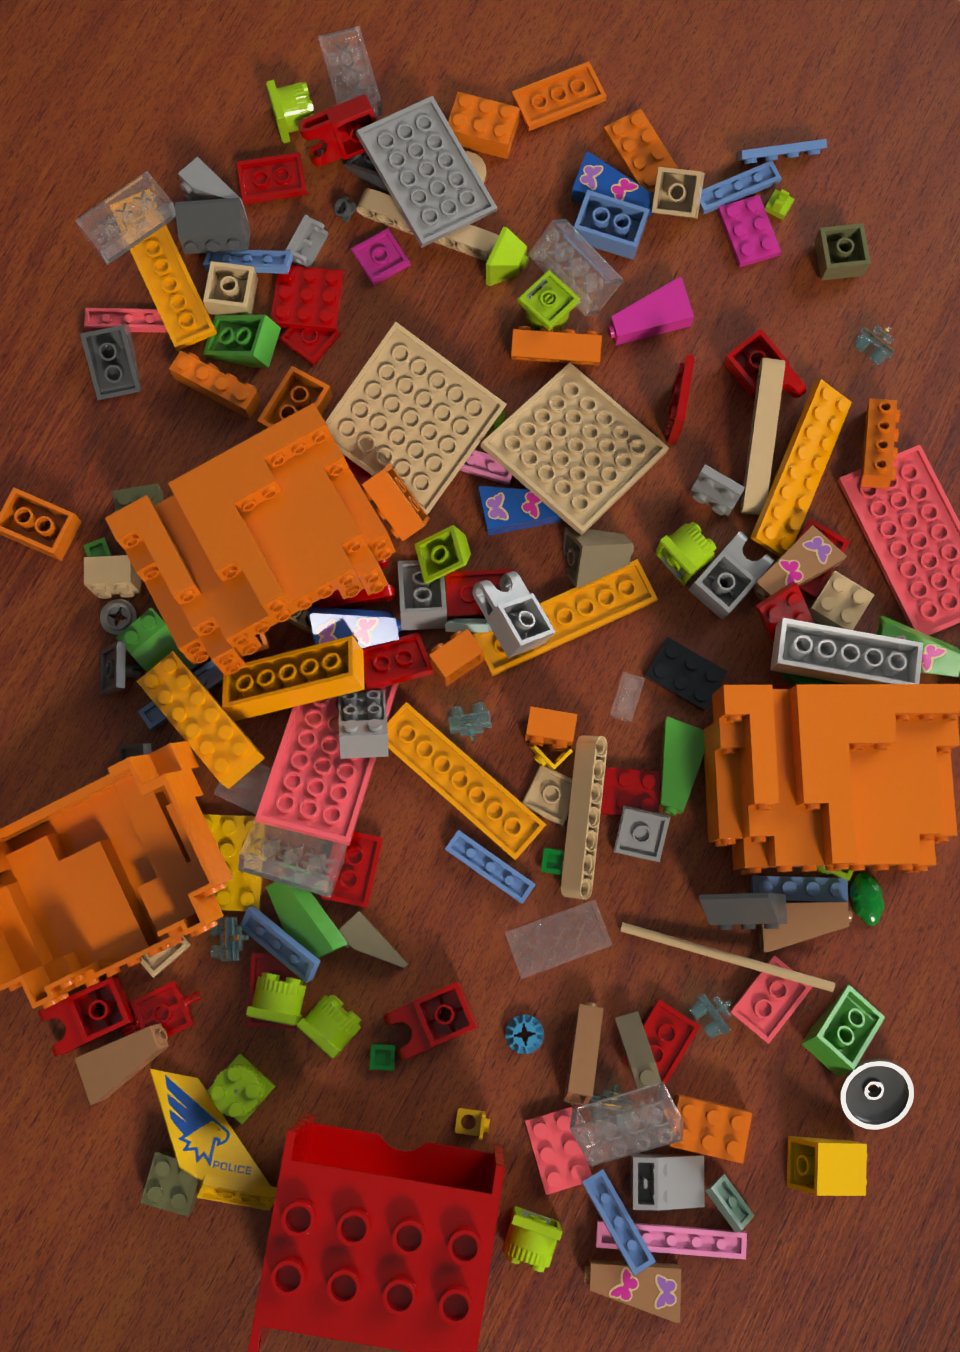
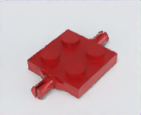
M173 980L129 1002L134 1012L135 1022L122 1028L123 1032H125L124 1035L128 1036L149 1026L161 1023L169 1038L195 1025L190 1014L189 1005L202 1000L201 995H199L200 992L196 990L184 996L176 980Z

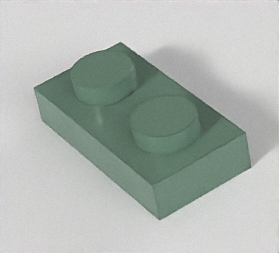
M725 1174L718 1176L705 1190L735 1233L742 1231L755 1216Z

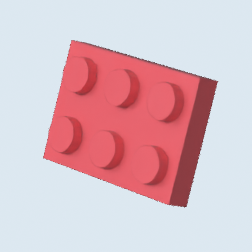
M775 955L767 962L771 965L792 970ZM759 972L729 1013L765 1043L769 1044L812 989V986Z
M572 1106L525 1120L546 1195L581 1185L582 1181L592 1176Z

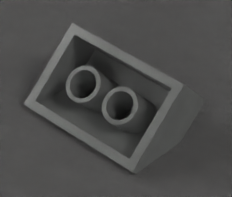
M240 198L175 202L178 238L185 254L248 250L251 229Z
M739 893L699 895V900L709 925H718V930H733V925H741V929H756L757 924H764V929H779V924H787L786 894Z

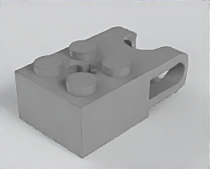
M741 531L688 589L720 619H724L774 562L767 554L758 561L746 559L742 548L748 537Z
M510 571L502 576L499 583L501 591L488 580L474 585L472 592L474 599L508 658L544 645L556 633L535 595L529 593L517 572Z

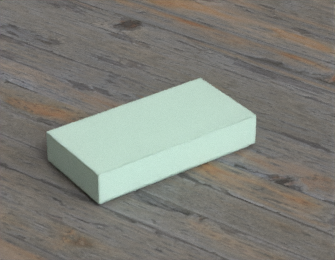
M455 618L445 624L446 632H457L459 630L464 632L467 629L470 632H490L492 630L486 619Z

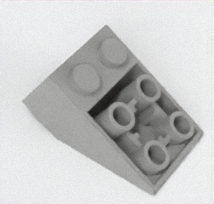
M371 690L338 696L340 759L388 757L385 691Z
M630 1153V1206L632 1209L671 1210L705 1207L704 1155Z

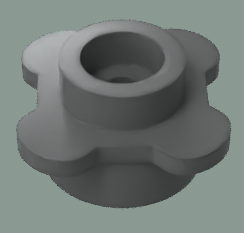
M344 196L335 203V215L340 216L343 222H348L357 206L356 203L349 201V197Z

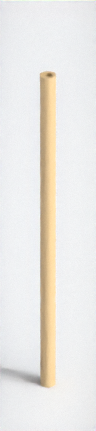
M622 922L620 931L830 992H833L835 988V983Z

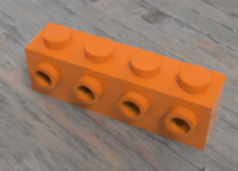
M519 326L518 329H513L511 359L599 366L602 335H598L596 331H584V334H576V331L571 329L553 332V329L548 331L546 328H540V331L531 330V327Z
M180 350L169 368L175 380L249 420L261 403L257 389L249 383L244 385L234 375L220 372L218 367L208 362L205 364L201 362L200 358L191 352L186 354Z
M869 398L865 420L861 487L888 489L891 480L895 481L897 467H893V461L897 459L898 448L894 447V442H897L899 437V429L895 428V424L899 423L900 410H897V400Z

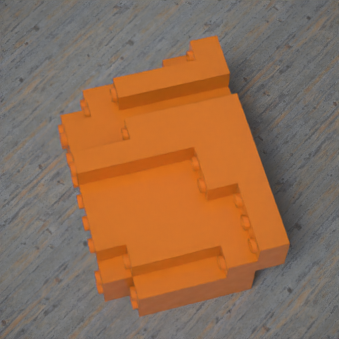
M314 403L169 482L168 484L174 494L173 496L154 505L150 498L145 495L105 517L116 541L125 550L135 572L147 586L178 649L193 665L206 661L210 656L211 660L225 676L237 673L241 667L246 665L242 657L255 653L262 646L256 637L257 634H263L278 622L288 620L294 613L308 609L312 603L321 598L324 599L331 596L335 590H339L344 600L356 596L362 589H365L368 596L382 591L388 585V582L378 561L386 560L396 552L387 530L351 472L345 457L334 441L327 424Z
M960 684L795 685L791 689H773L772 685H723L712 694L713 723L703 729L708 843H715L716 847L732 845L733 871H740L741 875H755L762 873L761 869L777 867V872L793 871L792 867H801L802 872L817 871V867H826V871H841L849 869L850 866V871H863L865 866H874L875 871L889 870V866H895V869L904 870V873H918L919 871H928L929 866L936 865L935 844L949 842V837L958 836L951 749L960 746L958 729Z
M188 741L169 743L150 754L128 757L108 767L107 769L110 774L0 828V991L9 988L11 992L23 986L32 1008L34 1009L42 1005L46 1009L68 998V992L76 987L85 984L88 988L100 982L99 976L105 973L107 978L121 972L120 966L126 963L129 968L141 962V956L147 953L150 958L183 942L182 936L190 933L191 937L197 936L218 925L216 920L223 917L224 914L214 893L226 888L225 882L233 879L196 800L203 793L192 771L198 768L199 764Z

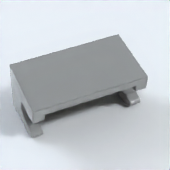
M306 214L285 251L292 252V263L298 266L311 267L329 234L328 231L324 230V224L310 218Z

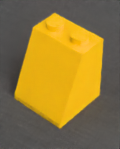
M788 1136V1188L816 1196H866L867 1144L851 1140Z

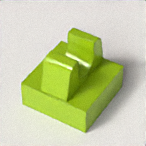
M775 189L765 207V211L784 220L795 199L789 196V192L783 189L780 192Z

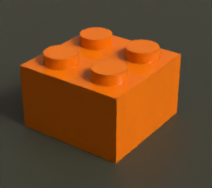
M469 629L464 632L462 630L457 631L450 637L451 640L444 645L440 643L431 650L432 653L429 655L431 665L446 686L484 661V651Z
M531 706L525 741L529 742V746L535 744L538 748H542L543 745L552 746L553 750L566 751V748H571L573 744L578 714Z

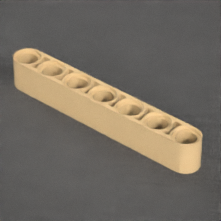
M370 188L364 190L356 208L360 215L414 235L392 196ZM468 225L434 243L488 261L499 236L479 227Z
M761 358L743 484L745 489L742 492L740 512L744 514L760 515L768 496L785 360Z
M582 735L576 743L561 879V893L567 898L586 900L592 894L607 757V740L603 736Z

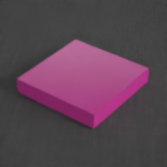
M388 228L351 248L352 254L373 286L410 266L409 259Z

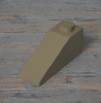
M360 911L339 929L348 944L345 946L347 949L351 946L355 950L403 968L409 965Z
M636 1011L616 1017V1025L635 1090L641 1093L661 1087L662 1083L639 1012Z

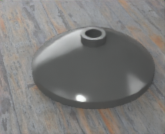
M872 1059L858 1064L853 1071L847 1073L839 1091L840 1104L846 1116L856 1125L867 1129H883L896 1124L907 1114L914 1098V1088L909 1075L901 1066L885 1059Z

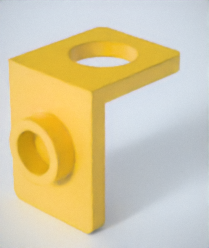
M535 744L529 746L536 754L534 759L542 767L546 765L551 770H555L573 752L571 748L566 749V751L562 752L551 762Z
M459 1108L455 1132L479 1136V1140H483V1134H488L490 1119L486 1118V1111ZM465 1115H472L475 1118L476 1124L472 1129H465L462 1126L461 1120Z

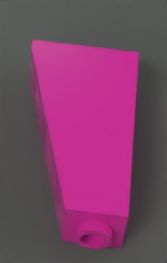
M682 277L673 280L611 316L610 325L607 328L610 339L614 338L615 345L687 328L692 325L694 315Z

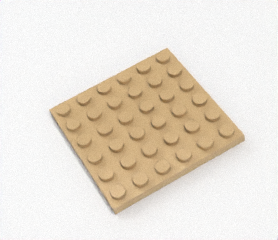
M395 322L325 423L342 454L372 476L388 464H391L428 515L507 404Z
M568 363L492 432L480 446L581 536L669 449L666 444L571 363Z

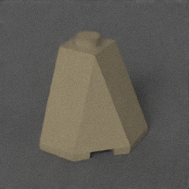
M565 527L562 545L563 555L567 556V561L570 567L566 568L567 577L576 588L589 584L630 564L634 546L624 534L588 529L581 536L572 527Z

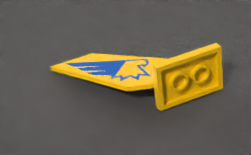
M150 1069L178 1166L201 1181L196 1198L270 1211L274 1205L277 1187L270 1186L221 1111H218V1108L215 1107L213 1099L206 1092L207 1090L199 1078Z

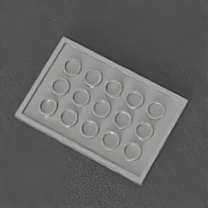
M433 96L357 130L356 136L421 248L497 211L496 204Z

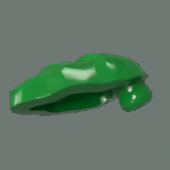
M860 872L856 875L850 888L852 908L854 913L860 916L864 923L868 926H875L879 923L881 914L885 909L882 898L883 891L874 876L869 873Z

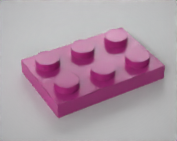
M760 195L718 207L719 217L739 268L780 256L781 249Z

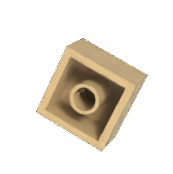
M658 167L652 213L698 219L705 173Z
M210 262L203 299L208 314L252 315L258 277L253 266Z
M127 555L84 557V585L98 598L108 599L112 595L129 598L134 597V594H141V578L135 572Z
M834 571L813 601L809 612L812 619L822 625L853 630L874 597V594Z

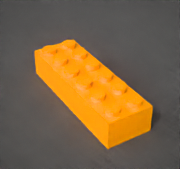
M348 636L246 662V665L241 667L237 673L228 674L227 676L223 674L222 708L234 721L364 690L363 649L353 636Z
M174 651L137 681L184 740L188 741L190 747L207 768L226 788L230 789L265 758Z

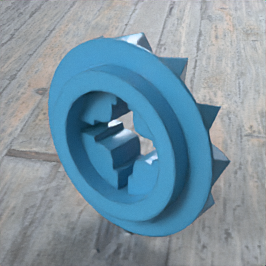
M523 1014L514 1017L508 1023L505 1037L512 1050L520 1054H529L536 1051L542 1044L544 1031L541 1023L535 1017ZM523 1023H525L527 1031L535 1032L534 1035L527 1038V1045L524 1044L521 1037L514 1036V1034L522 1031Z

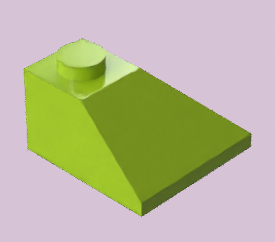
M503 226L486 263V285L488 286L518 276L521 268L525 269L529 261L527 246L507 227Z
M454 525L414 544L424 583L426 584L465 566L471 555L466 535Z

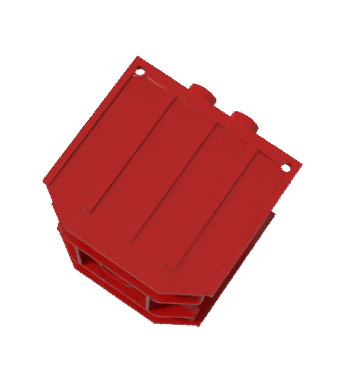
M307 1113L287 1130L248 1352H259L272 1329L404 1352H477L505 1170L503 1146L494 1145V1152L491 1153L426 1142L417 1149L403 1151L387 1144L381 1134L314 1123L315 1114Z

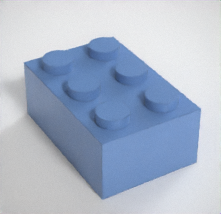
M587 190L573 228L572 241L634 260L650 209Z

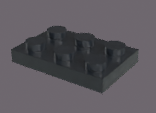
M667 637L644 677L704 712L712 700V694L718 690L728 671Z

